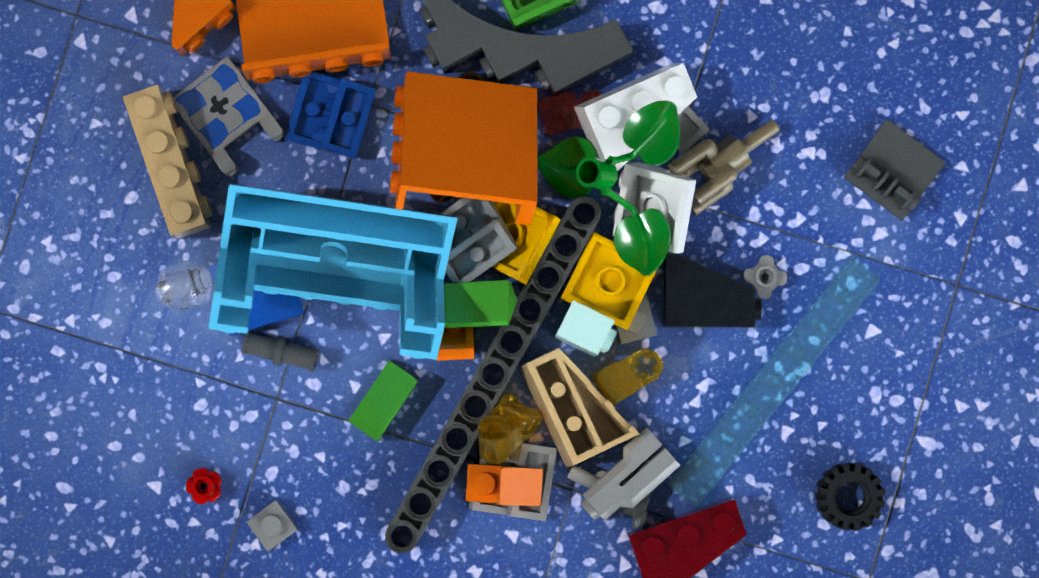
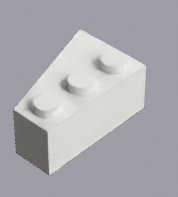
M671 63L575 106L574 109L587 140L591 142L597 151L598 158L606 160L609 156L616 157L628 154L634 150L625 144L623 131L627 121L636 111L650 103L665 100L672 101L676 105L679 115L697 98L684 63ZM628 161L617 163L615 165L617 171Z

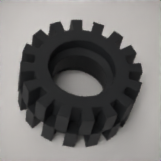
M853 463L837 464L832 466V469L826 470L822 474L824 475L823 478L818 480L816 484L818 489L815 492V499H817L818 503L816 507L823 515L822 517L833 526L848 531L861 530L864 526L869 527L872 525V521L880 517L881 513L879 511L881 507L884 508L885 501H883L885 490L880 485L881 480L879 477L875 476L869 468ZM847 482L858 484L864 495L860 507L853 511L843 510L836 501L838 488Z

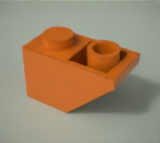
M174 0L171 45L182 57L187 52L189 54L195 53L205 44L206 39L204 37L214 28L217 30L222 29L232 20V12L236 7L230 0Z

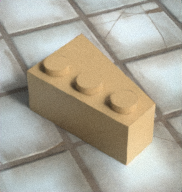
M560 348L519 367L566 467L574 466L640 434L615 410L611 402L606 400L594 388L591 381Z

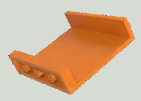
M236 0L244 63L241 64V68L247 81L253 80L254 83H268L274 81L275 76L288 74L292 78H301L311 75V71L326 69L327 72H340L348 68L347 65L362 63L365 67H373L383 64L386 59H392L383 0Z
M406 71L403 86H396L394 107L400 108V113H395L392 130V135L399 136V142H393L391 164H397V171L392 170L389 193L396 194L395 209L403 210L407 191L516 204L515 224L531 225L538 202L537 88Z

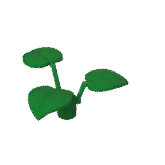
M665 100L650 103L636 111L629 118L624 127L623 140L627 146L634 150L628 154L616 157L609 156L606 160L599 159L597 151L590 141L581 137H570L562 140L547 152L537 156V165L548 183L561 195L577 199L587 196L592 188L600 189L602 195L609 196L629 210L633 217L624 218L616 228L614 234L615 249L619 257L627 265L639 271L643 276H649L658 269L668 253L671 241L670 226L667 219L659 210L654 208L646 209L640 214L634 205L612 191L611 187L618 178L615 166L617 163L633 160L639 155L646 164L660 165L670 160L676 153L681 136L677 107L672 101Z

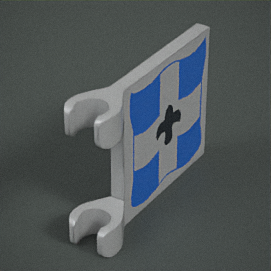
M228 56L173 97L177 111L212 156L221 171L228 177L234 176L240 169L225 149L260 123L269 137L275 142L280 141L286 135L284 129Z

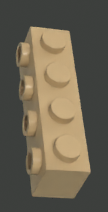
M154 85L123 96L170 236L180 239L211 228L212 225L209 217L213 216V211L207 196H201L197 183L201 182V176L195 161L189 162L185 148L189 147V142L183 127H177L173 115L177 113V107L171 92L166 93L159 85Z

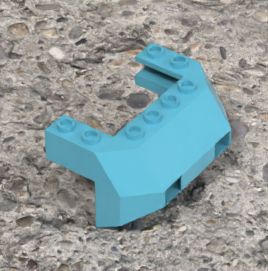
M229 183L209 329L220 330L225 333L247 334L254 291H262L270 295L283 294L297 296L306 300L319 299L337 302L342 305L355 304L373 307L378 310H398L399 355L410 356L415 359L427 358L437 360L445 326L444 276L457 218L405 208L397 210L391 206Z

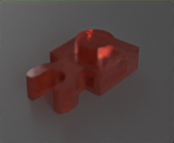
M574 91L538 99L537 108L544 136L582 127L574 107L593 97L599 96L600 92L586 91L579 97V100L575 99Z

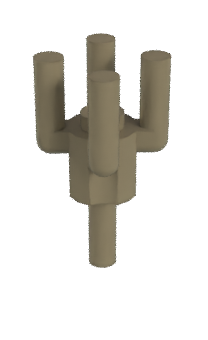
M771 119L741 141L732 135L717 145L712 139H705L668 165L671 170L670 173L687 178L700 170L708 181L694 191L691 213L694 216H697L733 190V182L737 179L738 173L752 164L748 153L780 131L774 120Z

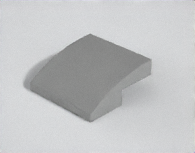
M461 198L441 213V215L457 218L446 267V273L453 283L473 281L518 249L510 230L492 201Z
M480 436L475 464L543 469L541 506L469 502L468 509L546 521L557 448Z

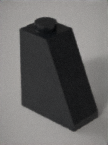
M667 253L663 262V328L755 327V320H761V298H755L754 289L678 254Z

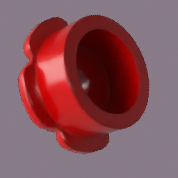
M198 468L193 471V476L186 481V491L188 494H191V499L198 504H206L207 501L214 502L217 500L222 492L220 488L222 484L220 475L215 471H208L207 468ZM206 483L207 489L203 490L201 484Z

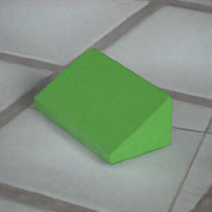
M509 280L444 283V328L509 325L517 303L512 283Z
M389 360L348 421L378 442L420 380Z

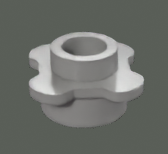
M769 255L761 256L759 263L752 269H746L743 274L744 281L750 283L757 290V296L761 299L770 298L772 291L777 286L785 285L788 278L786 272L780 271L774 265V259ZM768 274L769 279L763 280L762 275Z

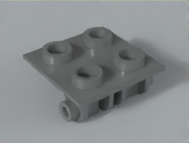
M886 119L843 178L903 221L910 210L912 211L918 205L921 195L946 162Z

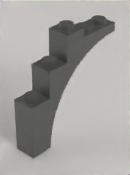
M422 0L425 7L419 9L428 28L430 29L435 26L437 29L425 35L428 46L423 48L433 68L439 65L443 73H446L483 54L484 58L480 59L479 62L487 78L495 77L497 83L503 84L538 65L540 70L536 71L535 75L544 92L550 89L554 97L631 58L633 50L616 19L601 26L576 33L534 35L503 29L487 23L468 13L452 0Z

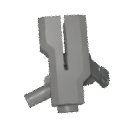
M647 427L642 428L639 431V435L632 437L622 446V459L607 472L599 471L594 475L576 465L571 467L567 478L588 488L582 493L585 500L581 505L594 520L600 516L606 520L615 511L621 509L627 515L632 516V528L639 529L647 522V501L651 491L680 466L668 450L662 447L638 470L634 471L662 446L660 441Z

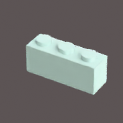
M573 300L555 338L595 357L600 351L603 353L608 352L617 334V331L611 328L615 320Z

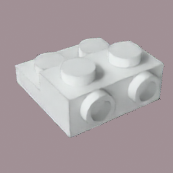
M641 162L625 164L624 170L619 177V195L634 205L640 214L649 208L659 210L665 216L670 226L671 241L668 252L675 254L684 252L696 180L670 173L671 170ZM619 203L613 212L614 229L612 236H614L618 224L624 218L633 217L632 213Z

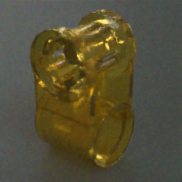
M643 349L592 374L591 378L600 394L606 400H609L612 405H615L636 393L638 389L656 380L662 372L663 363L661 357L656 352ZM642 355L646 359L654 358L656 361V365L652 367L654 373L651 376H647L645 372L638 373L636 371V367L640 364L638 358Z
M511 392L507 393L499 401L498 405L478 424L479 454L481 458L491 464H499L508 460L518 447L537 431L542 421V411L536 407L532 409L518 401L516 395Z

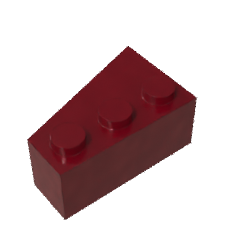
M731 497L627 532L642 578H691L747 535L736 501Z

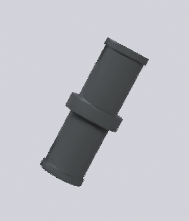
M248 331L243 341L242 354L272 360L273 365L282 366L284 363L313 372L318 362L319 349L289 343L288 338L281 336L279 339H274Z

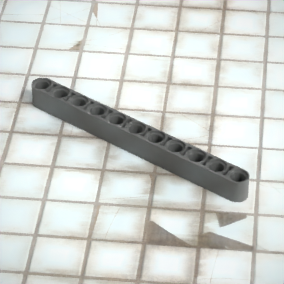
M587 196L579 197L568 207L530 279L520 292L509 325H502L395 513L385 533V542L393 552L399 554L407 553L417 545L598 225L601 208L593 198ZM580 205L589 206L594 212V219L588 224L578 223L574 218V210ZM562 237L572 238L577 248L574 254L570 256L560 255L555 248L558 239ZM550 268L557 273L559 281L556 286L544 288L538 283L537 276L541 270ZM527 300L537 302L541 309L538 318L532 321L523 319L519 313L520 305ZM508 332L518 333L523 340L522 347L515 353L506 352L501 346L502 337ZM490 364H498L504 370V379L497 385H490L483 378L484 369ZM472 396H479L486 403L485 413L480 417H472L465 410L466 401ZM454 428L463 429L468 436L467 445L462 449H454L447 442L448 433ZM440 460L448 465L450 473L446 480L436 481L431 478L429 467L432 462ZM417 493L426 494L431 500L430 510L426 513L414 511L411 506L413 495ZM402 525L408 527L413 533L412 542L403 546L397 544L393 539L395 527Z

